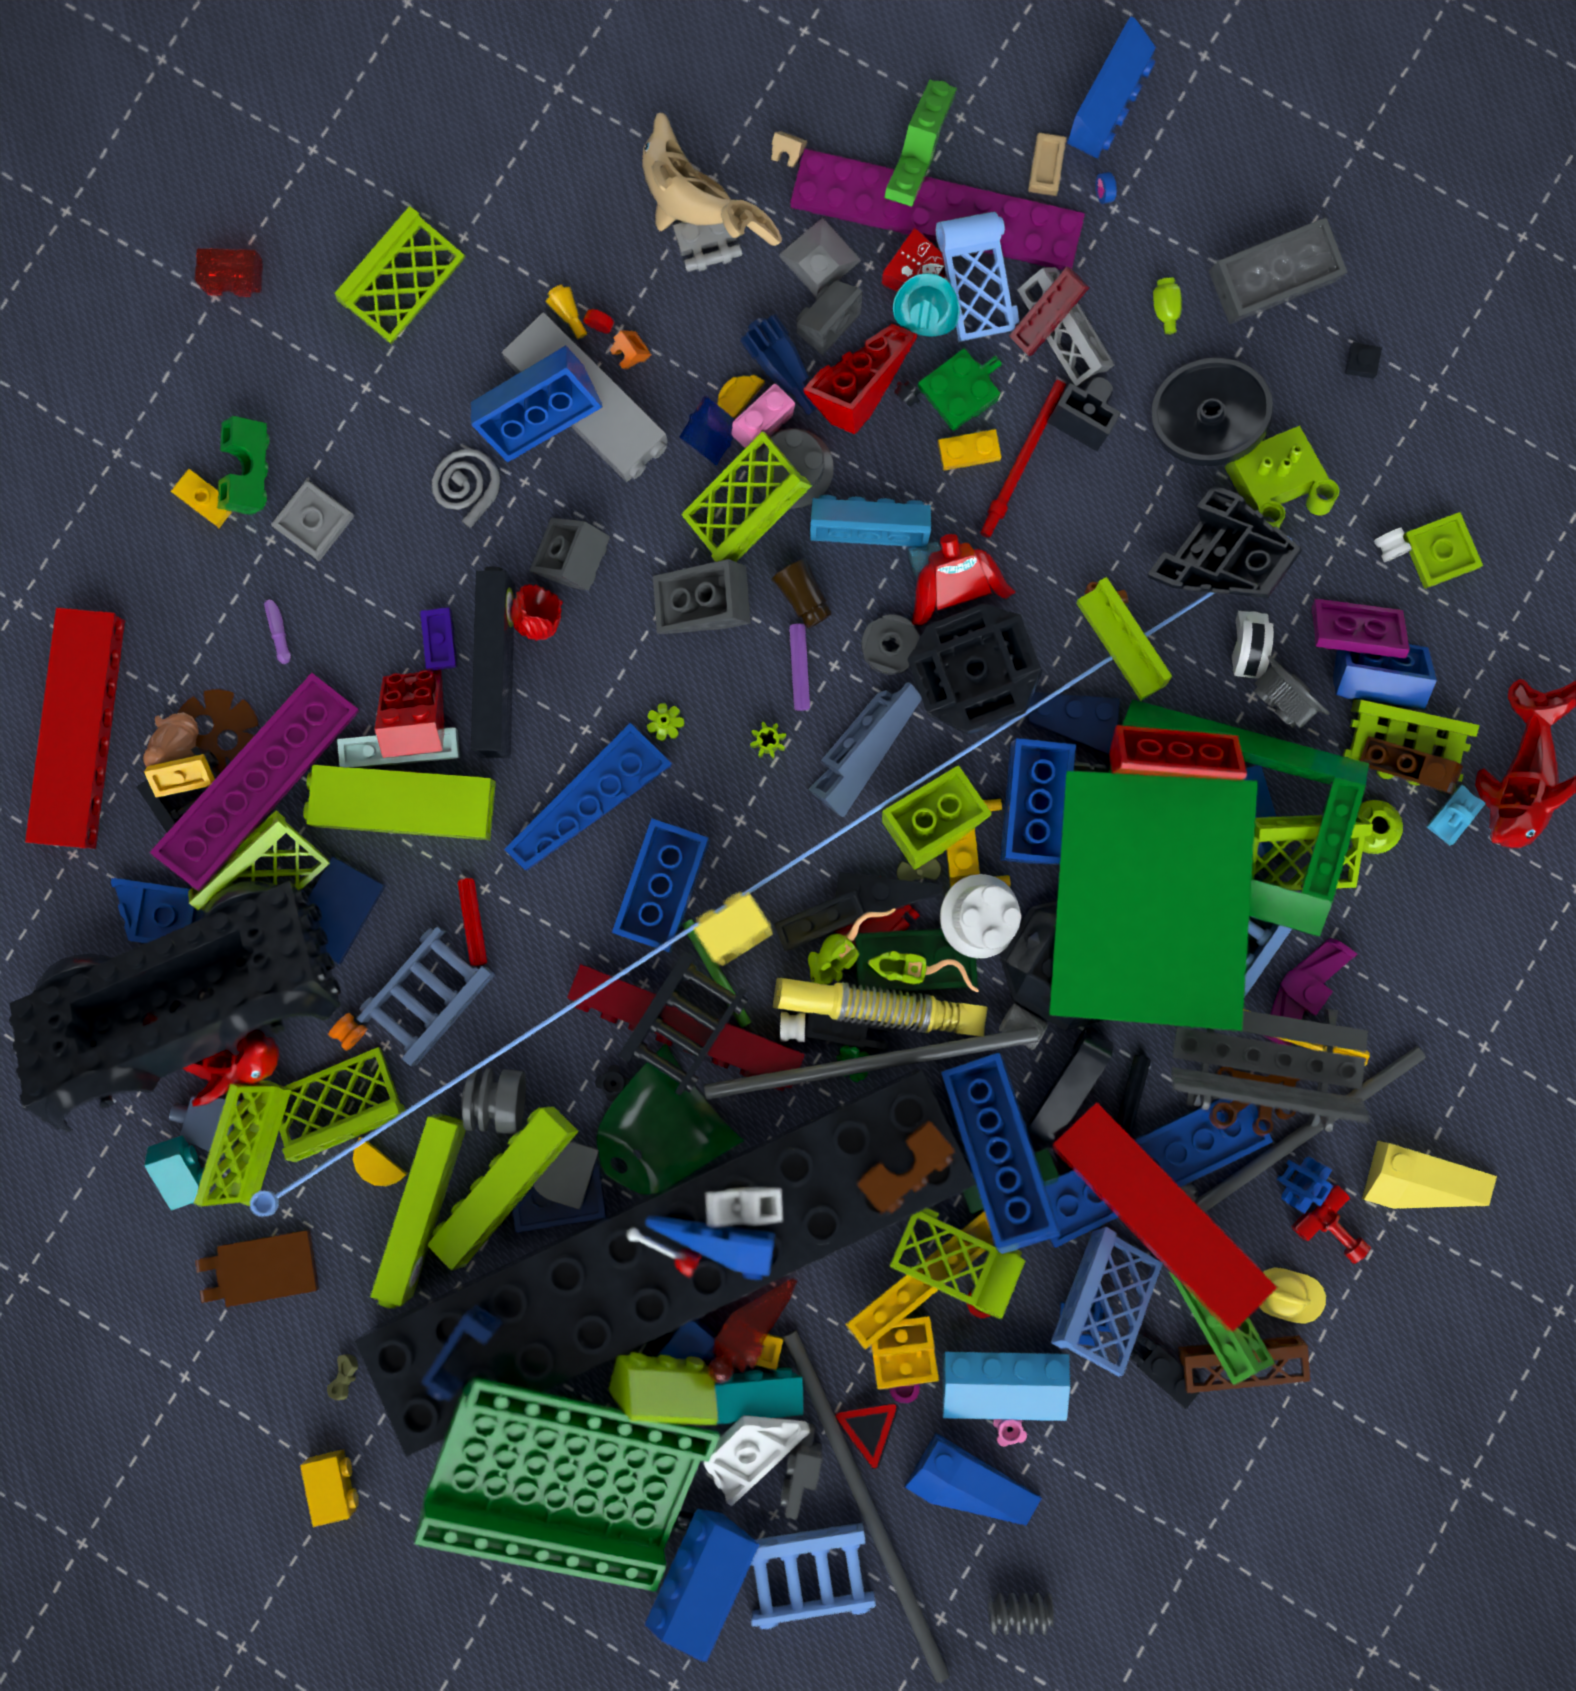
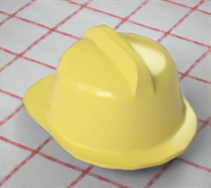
M1274 1267L1263 1272L1278 1287L1259 1306L1263 1312L1273 1317L1304 1324L1314 1321L1322 1314L1326 1304V1295L1322 1285L1316 1279L1284 1268Z

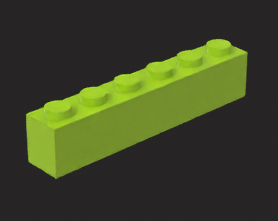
M554 1106L537 1108L531 1113L527 1119L529 1124L523 1131H518L510 1138L508 1149L503 1154L497 1155L490 1162L489 1167L491 1169L485 1176L479 1177L471 1185L470 1190L472 1192L466 1199L463 1198L458 1201L451 1209L453 1213L447 1221L440 1223L433 1230L432 1235L434 1237L427 1246L451 1271L463 1268L468 1264L532 1188L538 1178L579 1132Z

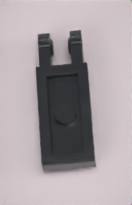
M809 1013L805 1037L861 1048L868 1046L888 1050L889 1044L885 1041L868 1040L866 1036L868 1027L882 1032H891L892 1028L890 1026L885 1028L883 1025L878 1027L877 1024L872 1026L870 1023L865 1025L863 1022L858 1024L856 1021L851 1023L850 1020L847 1022L842 1020L840 1022V1020H834L826 1014Z
M1139 1331L1136 1340L1148 1347L1150 1351L1142 1359L1132 1349L1130 1358L1138 1364L1137 1367L1186 1410L1200 1392L1187 1393L1184 1367L1161 1346L1151 1342ZM1192 1375L1193 1383H1201L1195 1376Z

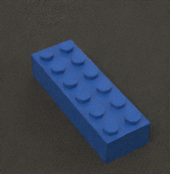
M1000 1053L942 1071L941 1073L997 1250L1004 1254L1060 1236L1061 1232L1004 1059Z

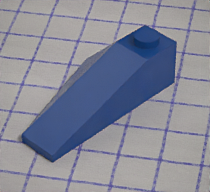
M651 1215L646 1219V1226L735 1271L743 1272V1277L761 1280L762 1275L769 1276L774 1233L729 1226L713 1227L708 1226L707 1223Z
M936 1432L905 1484V1488L931 1504L1022 1525H1027L1042 1499L1039 1495Z

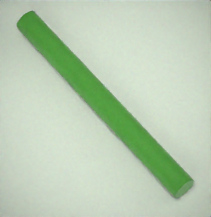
M690 919L683 923L682 926L686 930L695 923ZM695 930L688 933L689 939L713 980L734 993L718 963L714 962ZM744 1008L739 1015L735 1012L733 1013L741 1028L751 1023Z

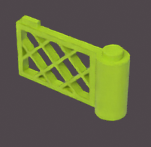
M928 1208L910 1216L889 1266L964 1301L986 1314L1002 1319L1025 1263V1260L1021 1258L1022 1252L1016 1249L1002 1254L995 1246L938 1220L939 1213ZM917 1218L929 1224L933 1236L917 1241L913 1231ZM935 1227L944 1230V1232L937 1234ZM950 1233L956 1236L961 1249L945 1255L939 1237ZM909 1237H911L913 1243L906 1246ZM934 1239L941 1257L925 1262L919 1244ZM963 1240L971 1243L972 1245L965 1247ZM977 1246L988 1251L984 1264L973 1268L967 1250ZM915 1247L920 1265L909 1268L898 1263L904 1250ZM962 1252L969 1270L953 1275L947 1258ZM942 1260L948 1278L936 1281L931 1278L927 1265ZM919 1268H923V1271H924V1274H925V1275H923V1274H921V1273H919V1272H917V1271H915V1270H917V1269H919ZM981 1269L977 1279L975 1271ZM969 1273L975 1285L970 1296L959 1292L955 1281L956 1278ZM950 1281L953 1288H951V1287H949V1286H947V1285H945V1284H943V1283H946V1282Z

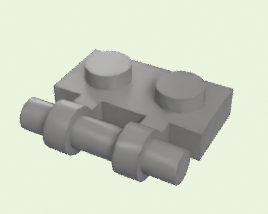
M681 222L673 225L681 256L692 253L694 256L684 260L687 272L696 269L700 272L706 270L709 265L723 262V264L730 263L733 258L742 256L739 244L728 247L727 243L735 241L737 238L729 235L723 223L716 225H693ZM718 246L719 250L703 255L702 250Z

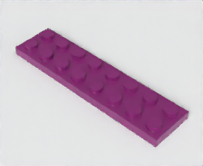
M311 673L155 845L150 854L200 892L359 713L358 708Z

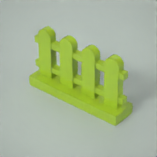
M1353 700L1351 711L1359 713L1358 720H1351L1350 727H1354L1355 732L1351 749H1344L1343 756L1360 761L1368 736L1374 738L1375 732L1385 734L1383 741L1403 746L1404 739L1414 740L1412 749L1431 755L1434 745L1443 746L1441 758L1460 764L1463 751H1470L1471 745L1466 744L1467 736L1477 737L1480 725L1365 700ZM1379 717L1388 719L1387 726L1377 725ZM1408 724L1417 725L1416 733L1407 731ZM1438 730L1447 732L1445 739L1436 737ZM1376 771L1377 775L1382 779H1391L1394 777ZM1460 774L1458 781L1462 782L1464 774ZM1407 781V782H1408L1409 784H1411V785H1416V786L1419 785V784H1416V783Z

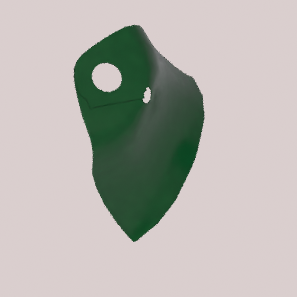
M664 1044L656 1054L682 1070L668 1046ZM646 1063L613 1101L600 1123L596 1137L599 1158L605 1174L622 1186L645 1195L659 1193L671 1187L721 1154L744 1142V1140L720 1118L695 1086L690 1093L684 1090L682 1095H678L675 1091L680 1083L649 1063ZM638 1149L642 1152L640 1159H637L638 1157L634 1155V1150ZM618 1157L624 1160L627 1164V1171L625 1173L616 1172L611 1166L612 1158Z

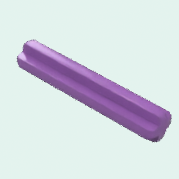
M798 623L790 625L794 709L806 711L810 708L806 629L804 624Z

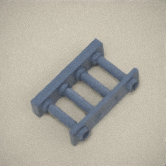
M436 927L434 930L430 928L423 934L419 940L421 945L375 998L371 996L361 1005L359 1010L362 1013L356 1018L361 1023L369 1022L371 1018L375 1019L405 1046L404 1050L406 1051V1054L401 1059L409 1066L418 1065L496 975L488 967L481 966L480 969L476 967L473 969L440 940L447 933L440 927ZM432 949L465 977L464 981L467 984L460 992L457 990L452 991L420 963ZM412 972L445 1000L446 1008L440 1015L437 1013L432 1014L400 986ZM391 995L396 997L425 1023L426 1031L419 1038L411 1036L381 1009Z

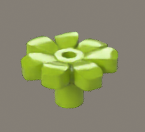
M661 703L657 706L658 712L650 710L647 717L653 722L647 725L649 733L657 732L656 738L659 741H665L667 734L671 739L679 736L676 728L684 727V719L677 718L680 710L676 706H672L668 710L667 705Z

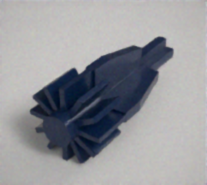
M776 314L774 316L771 315L767 320H763L760 317L748 326L750 331L740 341L752 359L757 360L763 371L787 395L792 392L807 415L812 414L817 410V407L804 394V388L809 377L795 345L788 336V331Z

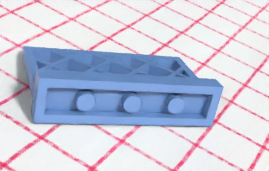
M1107 1227L1092 1231L1051 1343L1060 1348H1068L1117 1376H1123L1163 1263L1117 1238L1116 1232ZM1113 1246L1122 1250L1126 1263L1118 1266L1114 1265L1111 1257ZM1140 1261L1151 1266L1148 1278L1142 1281L1134 1264ZM1128 1266L1134 1284L1123 1287L1117 1270ZM1110 1273L1116 1290L1105 1294L1100 1281L1104 1274ZM1136 1287L1140 1300L1138 1306L1130 1308L1124 1291ZM1118 1294L1124 1311L1112 1315L1106 1298ZM1100 1301L1106 1318L1094 1322L1090 1309L1092 1303ZM1126 1315L1130 1328L1127 1335L1120 1337L1114 1319ZM1108 1322L1114 1340L1102 1344L1096 1326ZM1088 1329L1096 1346L1090 1349H1086L1078 1344L1082 1331ZM1116 1344L1120 1355L1117 1365L1108 1361L1104 1350L1105 1347Z

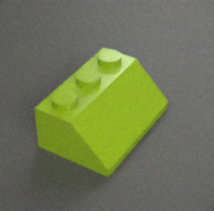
M631 1353L630 1356H617L608 1390L630 1421L717 1424L718 1414L714 1374L702 1359L697 1357L675 1359L669 1355L646 1357L640 1353Z

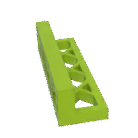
M1108 578L1098 581L1096 589L1079 598L1076 604L1140 701L1164 688L1172 675Z

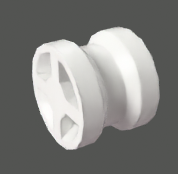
M1402 527L1374 540L1376 546L1380 547L1383 552L1381 557L1384 562L1395 559L1412 549L1410 544L1403 539L1404 531Z
M781 1012L780 1042H787L789 1039L805 1042V1012H798L796 1015Z

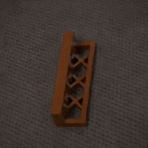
M1299 1335L1261 1339L1272 1359L1279 1361L1272 1365L1273 1368L1266 1376L1257 1377L1254 1374L1251 1376L1252 1378H1247L1233 1385L1231 1380H1227L1221 1375L1224 1368L1210 1344L1178 1347L1179 1360L1184 1366L1187 1393L1309 1382L1311 1380L1308 1345ZM1252 1349L1257 1361L1261 1362L1256 1352ZM1300 1358L1301 1373L1288 1374L1282 1369L1289 1359ZM1205 1367L1212 1373L1205 1382L1193 1383L1192 1368Z

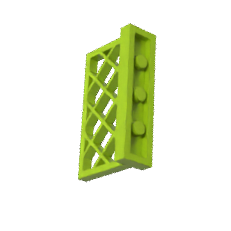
M409 206L334 294L340 304L346 309L349 308L386 341L392 344L465 259V255L419 216V213ZM420 228L430 235V246H414L413 236ZM434 239L441 245H435ZM410 241L411 247H405ZM448 250L455 256L449 265L437 266L435 251ZM432 251L433 266L416 267L415 252ZM411 252L413 267L396 268L395 257L399 253ZM391 263V264H392V268L386 269V268L389 266V264ZM437 271H443L442 274L438 277ZM418 272H434L435 282L431 287H418ZM413 273L415 288L398 289L396 274ZM393 274L394 289L377 290V278L380 275ZM373 284V290H368ZM415 293L416 304L413 308L400 309L398 294ZM419 293H425V294L419 299ZM395 294L396 310H379L378 295ZM362 296H374L375 311H362L355 304ZM407 314V315L401 320L400 315ZM397 315L398 325L390 334L381 327L380 316ZM376 316V322L373 321L370 317Z
M762 431L681 515L712 552L711 557L715 562L726 559L737 562L812 485L806 477L800 475L771 438ZM765 443L769 448L768 461H756V450ZM740 466H749L748 482H735L736 471ZM755 466H768L767 483H754ZM774 466H784L790 473L781 483H773ZM720 487H728L727 503H715L716 491ZM735 487H747L746 504L734 503ZM754 487H766V498L761 504H753ZM700 507H708L707 524H699L693 517ZM715 507L727 508L726 524H714ZM733 508H746L745 520L740 525L732 524ZM713 528H724L725 540L717 547L712 541Z
M276 810L248 836L200 892L193 887L188 891L189 904L197 910L202 909L204 911L208 902L219 891L233 885V881L238 877H251V881H255V877L273 876V884L277 885V876L295 875L294 886L300 890L329 865L330 862L328 858L285 821V817ZM287 833L295 840V850H277V841ZM312 855L319 861L311 869H299V856ZM273 856V870H255V861L259 857ZM277 856H295V869L277 870Z
M1359 814L1357 815L1351 838H1354L1353 847L1347 851L1343 866L1345 864L1349 866L1348 879H1339L1337 888L1357 887L1365 836H1371L1373 826L1372 823ZM1323 815L1255 818L1252 879L1264 867L1270 875L1262 882L1292 891L1302 890L1300 888L1301 880L1309 863L1300 870L1295 862L1306 852L1312 855L1311 847L1315 844ZM1292 840H1298L1301 846L1288 856L1282 849ZM1270 841L1274 847L1260 858L1257 854L1259 842ZM1280 852L1286 860L1272 871L1267 863ZM1292 866L1297 874L1288 882H1282L1278 877Z
M380 1047L284 1086L291 1089L290 1094L297 1096L290 1113L285 1111L284 1115L288 1116L285 1122L283 1116L279 1129L285 1146L282 1148L285 1159L298 1162L377 1129L405 1111L404 1105L399 1101ZM376 1057L379 1067L374 1078L360 1073L365 1061ZM357 1065L355 1070L350 1068L352 1066ZM343 1070L353 1073L346 1090L333 1085L337 1073ZM381 1075L385 1083L379 1081ZM329 1076L327 1082L324 1081V1080H321V1079H324V1078H326V1077ZM358 1076L372 1081L365 1098L351 1092ZM316 1081L325 1085L318 1101L305 1096L310 1084ZM377 1084L387 1088L390 1100L380 1104L370 1101ZM301 1088L299 1093L295 1092V1090ZM330 1088L344 1093L337 1109L323 1104ZM349 1096L363 1101L358 1113L351 1116L342 1112ZM303 1099L316 1104L309 1121L295 1116ZM368 1103L373 1105V1107L366 1109ZM322 1107L335 1113L330 1124L325 1127L314 1124ZM340 1115L343 1116V1117H346V1118H344V1119L338 1121ZM295 1119L307 1124L302 1136L291 1140L288 1130L293 1120ZM312 1127L318 1129L310 1133Z
M260 1080L259 1084L251 1085L230 1084L194 1204L210 1206L242 1203L250 1206L254 1194L261 1190L291 1089L268 1080ZM242 1093L244 1099L236 1106L239 1094ZM246 1109H248L249 1113L241 1121L240 1116ZM234 1124L235 1128L227 1136L229 1127ZM239 1138V1144L232 1150L231 1145ZM225 1154V1159L218 1165L220 1157ZM230 1168L231 1172L223 1179V1173ZM215 1183L216 1188L209 1194L211 1186Z

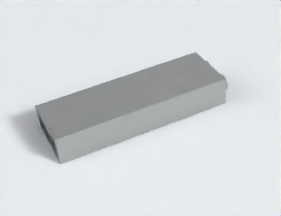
M543 312L501 352L506 363L519 374L566 345L584 365L602 402L601 409L570 427L626 482L631 478L636 479L646 469L645 464L652 458H658L666 450V444L668 443L666 433Z

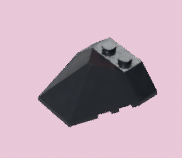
M1213 484L1197 506L1200 517L1198 525L1175 556L1163 552L1147 574L1148 578L1174 589L1269 598L1302 552L1301 547L1279 528L1269 524L1264 519V516L1258 510L1254 511L1247 505L1245 499L1239 494Z

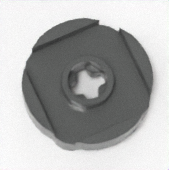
M885 615L871 622L866 627L861 642L863 658L872 669L886 675L902 674L910 668L907 659L912 650L915 649L920 637L914 625L908 619L899 615ZM890 637L895 638V644L899 645V649L887 652L886 646L882 645L883 641H889Z

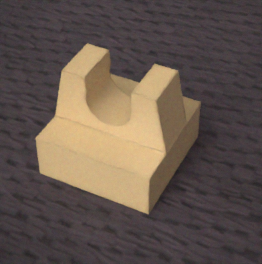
M782 131L775 132L772 140L771 159L779 161L781 153L784 151L789 154L788 166L795 167L806 147L807 141Z

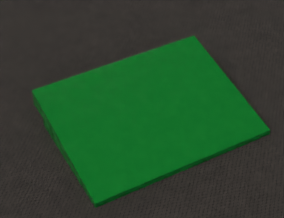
M1066 771L1049 1015L1242 1031L1258 781Z

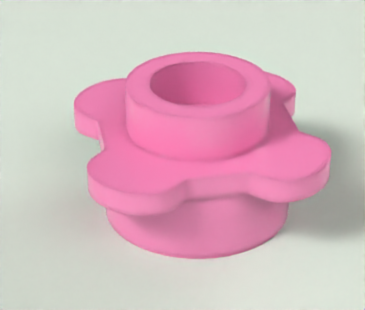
M994 1419L993 1425L998 1431V1444L1005 1447L1008 1444L1024 1442L1027 1434L1021 1424L1023 1420ZM1009 1426L1013 1428L1011 1432L1007 1431Z

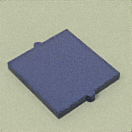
M704 396L695 412L689 415L690 420L679 438L712 464L717 465L726 449L732 446L731 441L734 437L731 433L735 419L710 398Z

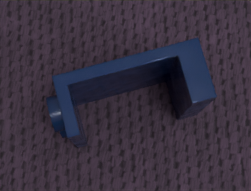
M475 1305L466 1313L421 1382L427 1386V1392L439 1400L445 1398L449 1401L462 1387L464 1382L445 1370L444 1366L465 1333H469L486 1344L503 1322L478 1305Z

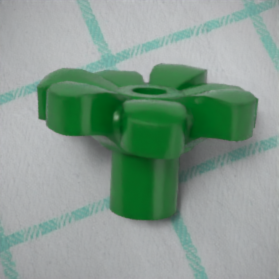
M848 1045L841 1047V1054L837 1055L836 1058L837 1061L869 1056V1054L864 1050L859 1052L858 1048H850ZM868 1072L851 1074L850 1078L854 1082H859L868 1076Z

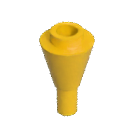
M558 285L547 293L549 297L545 302L569 324L577 339L587 335L585 328L578 318L579 315L571 288H564L563 285Z

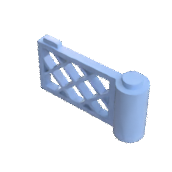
M996 212L941 221L936 225V239L939 249L943 254L947 281L955 290L960 306V315L956 324L959 342L1010 332L1015 329V324L1020 323L1017 305H1011L1000 244L1001 235L1005 231L1004 221L1002 217H998ZM993 249L995 263L989 270L977 260L983 251ZM971 253H976V255L974 256V258H973L972 256H970L969 254H971ZM962 256L970 262L963 275L954 270L952 257ZM974 266L987 275L980 287H977L967 279ZM990 278L997 282L1000 287V293L996 299L983 291ZM963 283L976 292L968 305L959 299L958 291ZM979 296L992 304L985 317L972 309ZM995 308L1004 313L1006 326L997 327L988 320ZM968 313H970L981 323L975 332L966 334L964 320ZM985 325L990 328L987 330H982Z

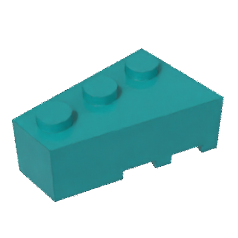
M777 1368L774 1372L765 1373L752 1370L744 1373L714 1374L718 1414L717 1424L737 1422L742 1416L779 1418L803 1415L802 1377L792 1372L791 1368Z

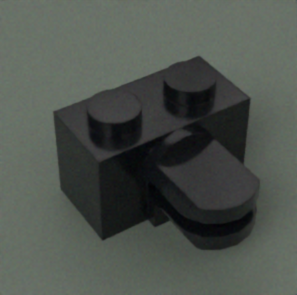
M1094 377L1089 380L1083 390L1070 383L1047 423L1097 452L1121 412L1107 405L1113 394L1111 383L1102 377Z

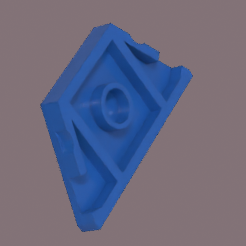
M111 878V885L116 889L120 903L118 904L119 912L125 920L124 928L128 941L148 943L201 919L203 910H197L189 904L188 891L190 889Z

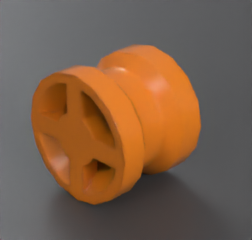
M347 1013L335 1023L328 1035L332 1039H338L341 1042V1047L348 1051L363 1037L367 1028L364 1025H358L354 1021V1016L351 1013Z

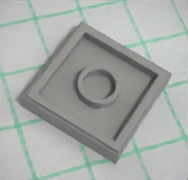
M306 479L272 522L271 526L317 561H320L355 516Z

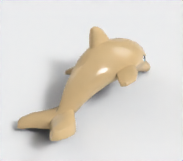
M657 113L654 119L653 133L643 147L642 160L646 183L658 203L655 215L657 229L659 231L665 230L676 219L693 225H716L723 223L727 232L733 238L742 236L747 226L770 245L776 246L782 242L780 232L766 213L744 200H731L717 182L696 170L681 150L667 116L663 113Z

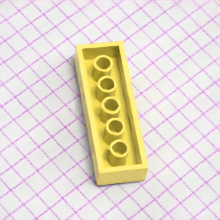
M739 892L724 902L726 908L717 914L713 910L705 913L697 919L699 925L693 928L714 962L721 966L728 964L773 935L768 922L749 893L743 896Z

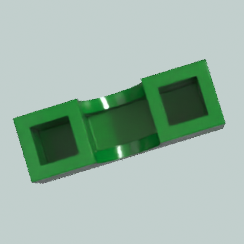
M232 416L221 423L220 451L236 456L242 465L241 476L228 474L219 479L217 509L252 515L262 510L265 506L267 493L264 490V479L268 473V463L265 462V455L270 440L267 433V423Z

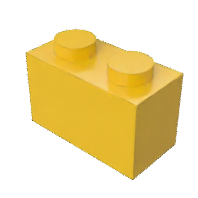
M344 1449L307 1458L300 1465L313 1527L349 1519L357 1510L359 1498L357 1490L352 1488L351 1485L352 1464L349 1457H345Z

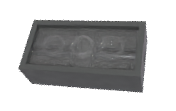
M1326 217L1221 259L1208 270L1229 325L1332 284L1348 273Z

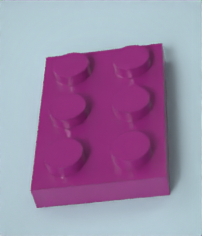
M1323 599L1314 600L1312 616L1316 647L1376 654L1386 657H1407L1410 649L1403 610Z

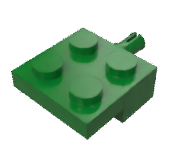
M964 348L918 383V388L953 432L973 416L976 418L999 400L1000 392L989 377V374L1002 366L1000 360L997 361V356L994 355L985 364L980 365Z

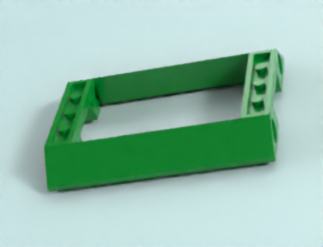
M1132 699L1123 726L1238 735L1245 762L1328 785L1333 781L1323 807V817L1309 866L1304 873L1300 887L1302 888L1301 893L1251 879L1249 917L1320 937L1334 899L1366 787L1369 763Z

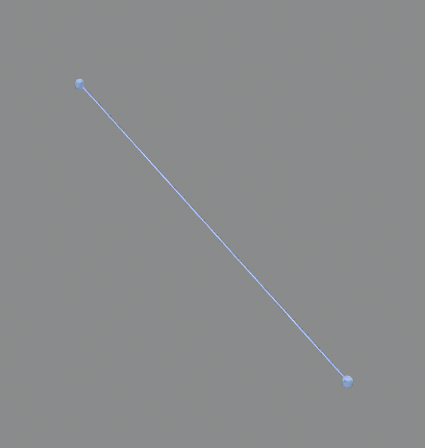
M1206 593L1144 633L1145 636L1148 637L1214 593ZM1110 655L1100 663L1096 664L1086 672L1082 673L1069 683L1065 684L1055 692L1051 693L1038 703L1028 708L1025 714L1017 716L1008 721L1007 723L1003 724L990 734L986 735L985 737H983L976 743L972 744L959 754L955 755L945 763L941 764L928 774L924 775L911 785L907 786L906 788H904L897 794L893 795L880 805L876 806L866 814L862 815L861 817H859L849 825L845 826L832 836L828 837L827 839H825L818 845L814 846L801 856L797 857L787 865L783 866L770 876L766 877L756 885L752 886L751 888L743 892L742 895L745 896L746 894H750L751 892L755 891L756 889H758L765 883L769 882L782 872L786 871L799 861L803 860L804 858H806L813 852L817 851L830 841L834 840L847 830L851 829L852 827H854L861 821L865 820L878 810L882 809L895 799L899 798L900 796H902L909 790L913 789L926 779L930 778L943 768L947 767L948 765H950L957 759L961 758L974 748L978 747L991 737L995 736L996 734H998L1005 728L1009 727L1022 717L1026 716L1039 706L1043 705L1044 703H1046L1053 697L1057 696L1070 686L1074 685L1087 675L1091 674L1101 666L1105 665L1113 658ZM723 905L722 907L715 910V913L717 914L718 912L726 908V905ZM698 922L277 1194L271 1191L257 1192L251 1199V1210L258 1216L272 1215L278 1208L279 1197L694 930V927L699 925Z

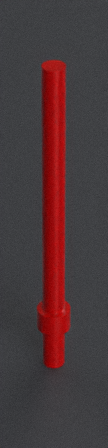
M1055 381L997 499L992 501L987 511L989 515L980 531L982 536L991 538L999 519L1004 518L1008 510L1007 503L1047 425L1049 417L1066 387L1063 381Z

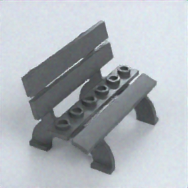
M1327 1008L1324 1011L1323 1023L1243 1010L1241 1032L1323 1045V1051L1216 1034L1213 1028H1206V1032L1177 1027L1172 1058L1201 1062L1199 1071L1172 1067L1173 1090L1188 1092L1186 1105L1197 1107L1201 1105L1203 1110H1209L1212 1096L1310 1113L1308 1126L1322 1128L1323 1125L1326 1131H1332L1335 1117L1369 1123L1370 1116L1367 1109H1365L1362 1099L1327 1093L1329 1084L1362 1089L1366 1058L1333 1053V1049L1338 1047L1366 1052L1368 1030L1337 1026L1338 1010ZM1209 1064L1319 1083L1317 1091L1212 1074L1208 1073Z

